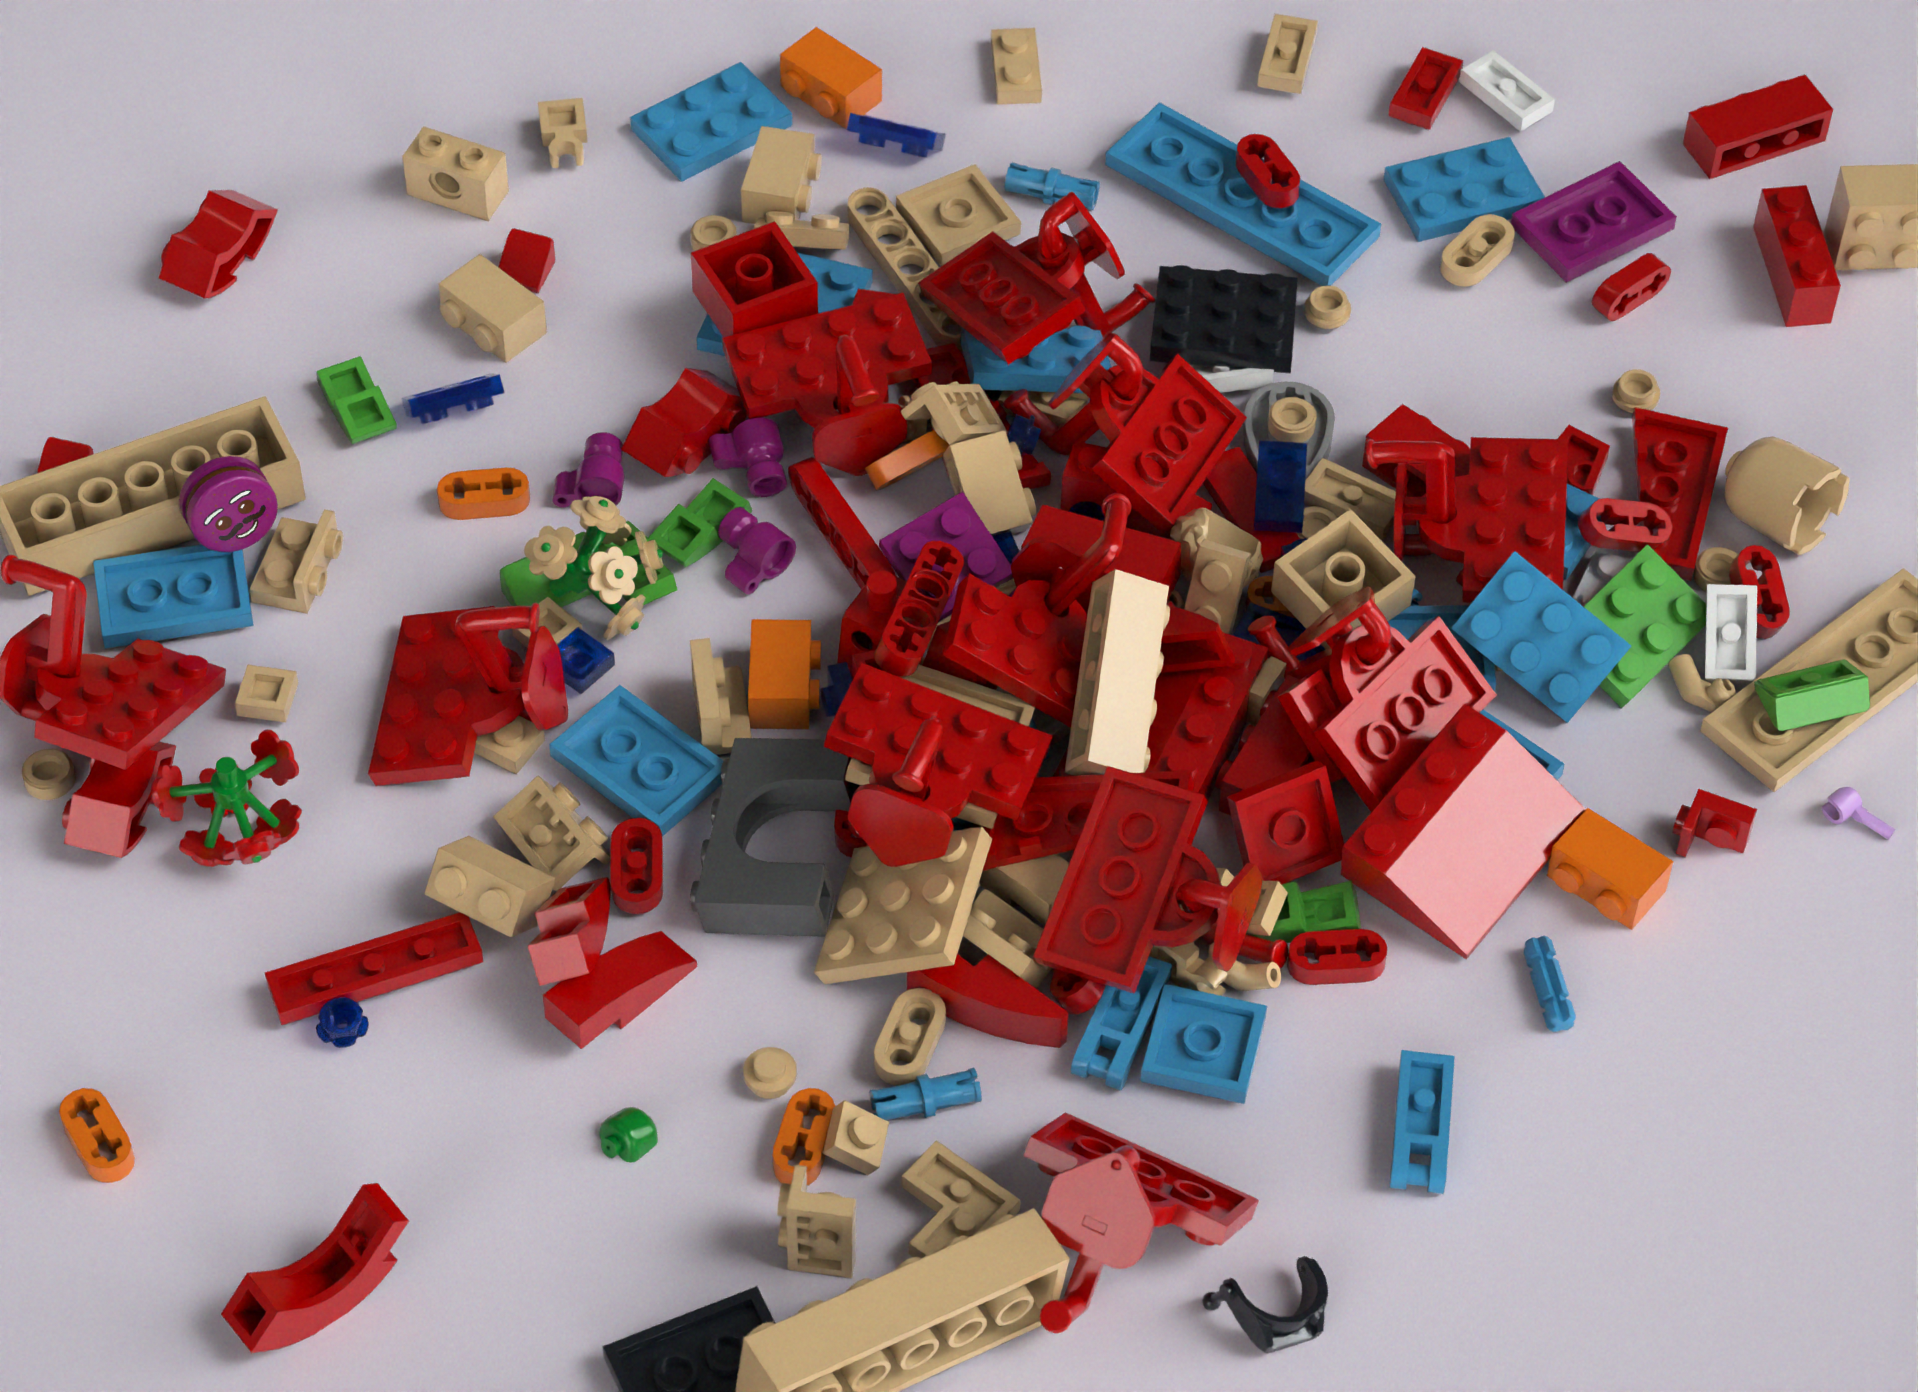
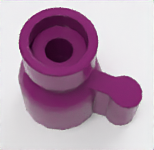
M763 417L752 418L737 425L732 433L715 434L709 438L708 442L714 466L722 470L730 468H744L748 470L746 478L752 495L770 497L785 489L787 480L784 468L779 463L783 459L784 448L779 427L775 421Z
M605 432L589 436L585 442L584 459L580 462L578 468L571 472H561L556 476L553 503L558 507H568L574 500H582L583 497L601 496L612 501L615 505L619 504L622 498L625 477L621 465L623 455L621 450L623 446L622 441L617 436Z
M743 507L731 510L719 525V538L732 548L739 549L734 560L726 568L725 578L746 595L752 594L764 578L773 579L783 573L795 556L796 543L792 538L772 523H758L757 518Z

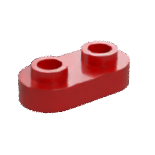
M631 818L621 822L615 827L611 835L610 882L612 899L619 909L627 913L642 914L649 912L661 902L663 897L662 833L654 822L644 818ZM636 848L644 849L643 852H631V850ZM635 890L644 891V892L638 893V894L631 893V892H633V891H635Z

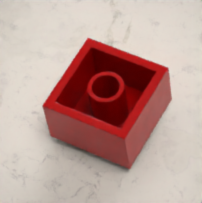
M775 221L691 252L693 293L723 337L818 314V282Z

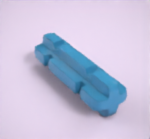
M1547 936L1532 937L1525 942L1523 953L1528 967L1533 969L1530 975L1540 1007L1546 1010L1543 1012L1546 1026L1552 1032L1569 1030L1574 1026L1576 1015L1572 1002L1566 999L1569 993L1559 961L1553 958L1556 955L1553 942Z

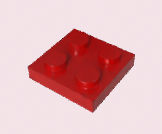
M1314 761L1227 796L1243 867L1248 862L1257 865L1262 875V881H1279L1282 885L1342 860L1344 841L1327 768L1324 764Z

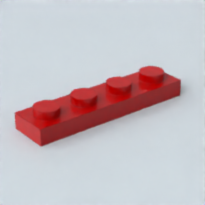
M459 912L265 972V978L282 1026L477 965L484 961L482 949L469 916Z

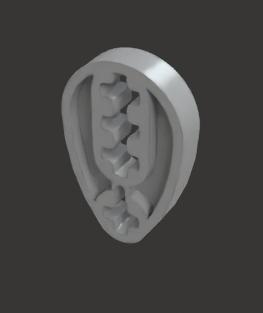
M1276 382L1257 390L1246 403L1244 415L1247 419L1243 423L1244 447L1248 461L1272 497L1280 501H1293L1298 499L1299 488L1322 458L1328 459L1331 450L1335 415L1329 400L1315 388L1298 382ZM1286 397L1301 398L1314 407L1317 418L1315 431L1310 439L1298 444H1286L1271 435L1268 430L1269 410L1279 399ZM1284 465L1290 467L1291 480L1282 479Z

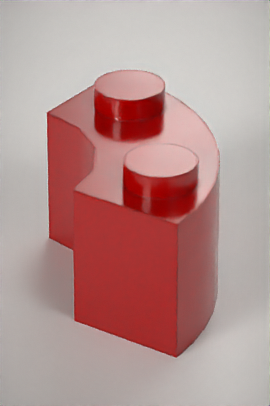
M209 190L194 220L182 231L172 234L170 241L164 247L161 256L163 265L159 279L202 298H210L222 293L237 281V277L232 274L246 257L251 260L256 258L270 232L278 209L234 190Z
M685 368L676 384L662 399L653 405L641 407L621 450L664 477L693 473L700 463L711 454L709 438L715 434L732 433L737 425L746 420L747 413L738 389L709 371Z
M159 741L126 770L91 758V771L81 788L72 794V798L68 800L63 811L62 826L66 828L64 844L120 858L129 854L138 845L147 831V828L141 826L140 823L149 804H154L151 797L152 783L158 778L159 766H172L176 745Z

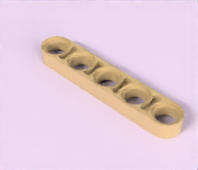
M868 187L854 191L848 198V221L850 226L897 291L904 293L910 309L935 344L942 346L954 343L959 351L963 352L960 343L961 334L950 335L943 331L946 326L958 323L936 305H930L921 300L924 294L918 282L939 268L886 194L876 188ZM873 205L880 211L873 215H863L857 209L861 206ZM891 234L898 236L901 241L888 245L881 243L878 238ZM907 264H916L923 270L911 275L905 274L899 269Z

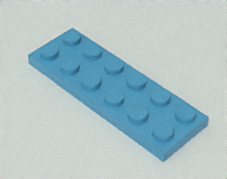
M1160 102L1106 152V166L1321 286H1331L1380 237L1381 223L1301 179L1299 196L1293 205L1286 208H1272L1265 205L1236 168L1237 144Z

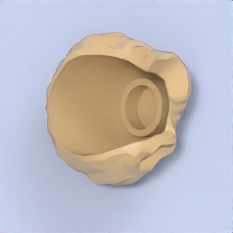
M1206 508L1194 509L1185 516L1177 518L1175 525L1170 530V537L1173 541L1181 542V571L1190 582L1198 548L1204 539L1251 553L1243 588L1259 576L1258 571L1263 561L1261 543L1253 535Z

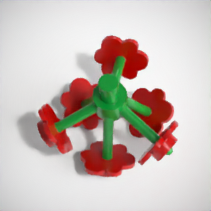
M269 729L262 731L258 739L251 743V751L256 758L254 765L244 771L238 767L233 758L223 757L216 762L215 770L205 768L201 771L199 775L201 783L182 785V773L178 766H159L158 778L153 781L151 786V797L154 805L159 809L161 817L169 818L173 822L181 821L184 814L183 803L186 802L187 796L194 795V801L199 807L210 808L212 818L208 830H203L200 833L194 830L186 831L184 839L179 843V850L191 856L192 860L207 867L231 865L234 863V860H241L242 864L258 863L271 854V850L287 842L298 832L300 825L297 819L302 813V809L298 805H292L287 799H280L269 810L249 791L252 787L251 778L258 774L263 778H272L273 782L278 786H283L288 782V779L298 776L299 766L294 759L291 745L287 741L279 739L274 731ZM249 806L259 815L256 820L258 827L254 831H252L246 814ZM228 812L235 814L243 839L235 843L225 840V837L219 833L222 819L228 815Z

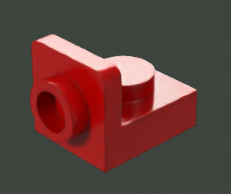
M1698 789L1691 807L1682 804L1672 830L1673 834L1680 836L1676 854L1686 857L1694 837L1707 840L1716 847L1729 848L1744 853L1751 835L1757 809Z

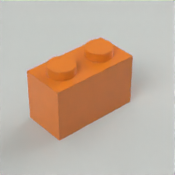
M818 27L812 29L780 54L781 87L789 95L798 97L816 109L820 115L833 120L845 129L882 102V69Z
M751 620L748 686L750 729H809L810 709H820V679H811V670H821V640H812L811 620Z
M1587 808L1553 845L1547 877L1554 880L1564 891L1574 893L1595 906L1608 919L1617 920L1632 930L1666 892L1674 861Z

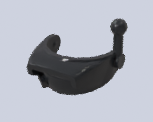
M1303 1256L1298 1258L1296 1262L1297 1272L1301 1280L1302 1296L1300 1306L1293 1316L1278 1317L1257 1308L1246 1298L1240 1286L1233 1278L1225 1279L1223 1284L1220 1285V1291L1206 1293L1202 1299V1304L1207 1310L1213 1311L1219 1308L1222 1301L1227 1302L1234 1317L1249 1339L1264 1353H1271L1315 1339L1323 1332L1324 1307L1327 1304L1328 1286L1325 1275L1316 1260Z

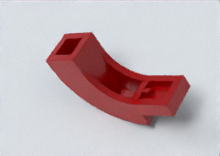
M378 1183L363 1184L333 1231L318 1247L305 1257L286 1267L247 1273L221 1315L251 1353L279 1349L313 1336L350 1312L386 1277L398 1261L390 1250L409 1220Z

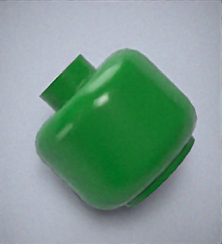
M636 1107L623 1108L611 1115L601 1124L599 1131L601 1148L604 1154L610 1158L618 1155L624 1161L630 1163L638 1161L654 1148L658 1142L657 1129L653 1120L644 1111Z

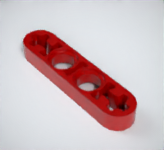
M810 457L788 467V476L795 495L862 590L867 583L868 577L875 571L884 570L896 576L885 555L820 463L814 457Z
M930 541L921 549L874 654L876 663L890 674L898 677L910 676L914 674L922 660L964 565V558L961 552L951 544L943 541ZM934 564L943 568L941 574L932 570ZM916 588L927 590L934 594L936 598L927 597L918 592ZM903 617L915 619L924 627L911 625ZM898 642L908 646L905 653L896 649Z

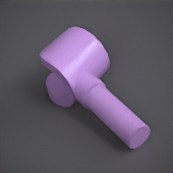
M1851 787L1839 788L1827 798L1828 802L1822 806L1823 814L1834 824H1841L1851 816L1857 822L1865 824L1888 840L1895 831L1894 828L1867 812L1868 810L1862 807V800L1859 794Z

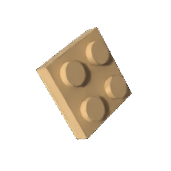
M976 164L896 196L897 211L940 266L949 262L992 231L1004 240L1021 234L1020 219Z

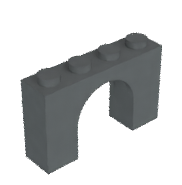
M734 739L730 758H725L722 763L721 780L723 787L720 798H715L712 803L711 822L713 827L710 839H705L701 847L702 871L700 879L693 882L690 893L691 908L693 912H698L705 933L826 936L835 894L825 865L816 863L766 862L751 857L745 853L750 838L757 829L778 815L793 811H836V809L849 811L852 797L859 787L858 784L845 780L851 757L823 747L825 740Z

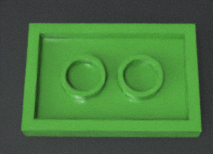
M1648 544L1583 606L1631 645V648L1599 685L1621 708L1631 701L1706 626V603Z

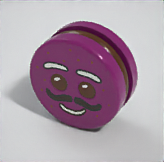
M237 456L215 458L199 466L186 479L179 497L181 514L195 539L204 547L218 552L239 551L258 542L272 527L278 511L276 494L261 469L252 461Z

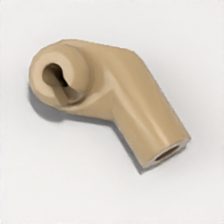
M1689 654L1678 655L1670 660L1668 664L1679 692L1687 703L1713 712L1736 694L1734 685L1727 679L1722 681L1721 678H1716L1712 683L1702 680Z
M1214 943L1209 946V957L1205 959V962L1210 961L1214 963L1212 959ZM1235 961L1232 968L1226 972L1227 978L1223 981L1237 991L1271 989L1279 986L1281 972L1275 962L1245 965Z

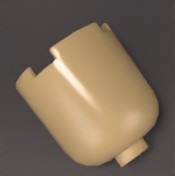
M1771 436L1752 442L1744 450L1737 451L1730 458L1725 469L1727 478L1724 497L1731 513L1739 520L1785 549L1802 555L1811 551L1826 536V533L1819 529L1826 522L1830 512L1837 516L1840 515L1848 495L1850 479L1841 473L1842 470L1838 466L1788 441Z

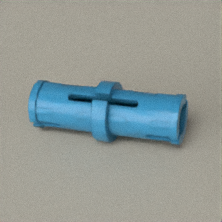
M1013 162L1008 167L1005 179V191L1042 198L1043 203L1050 205L1072 191L1089 210H1094L1100 189L1099 181L1061 174V169L1050 168L1047 171Z
M970 1068L967 1071L930 1079L927 1074L916 1076L915 1082L878 1090L872 1089L870 1090L872 1111L876 1110L874 1115L885 1121L923 1113L924 1118L935 1116L938 1109L971 1102H981L979 1081L975 1082V1079L978 1077L975 1068Z

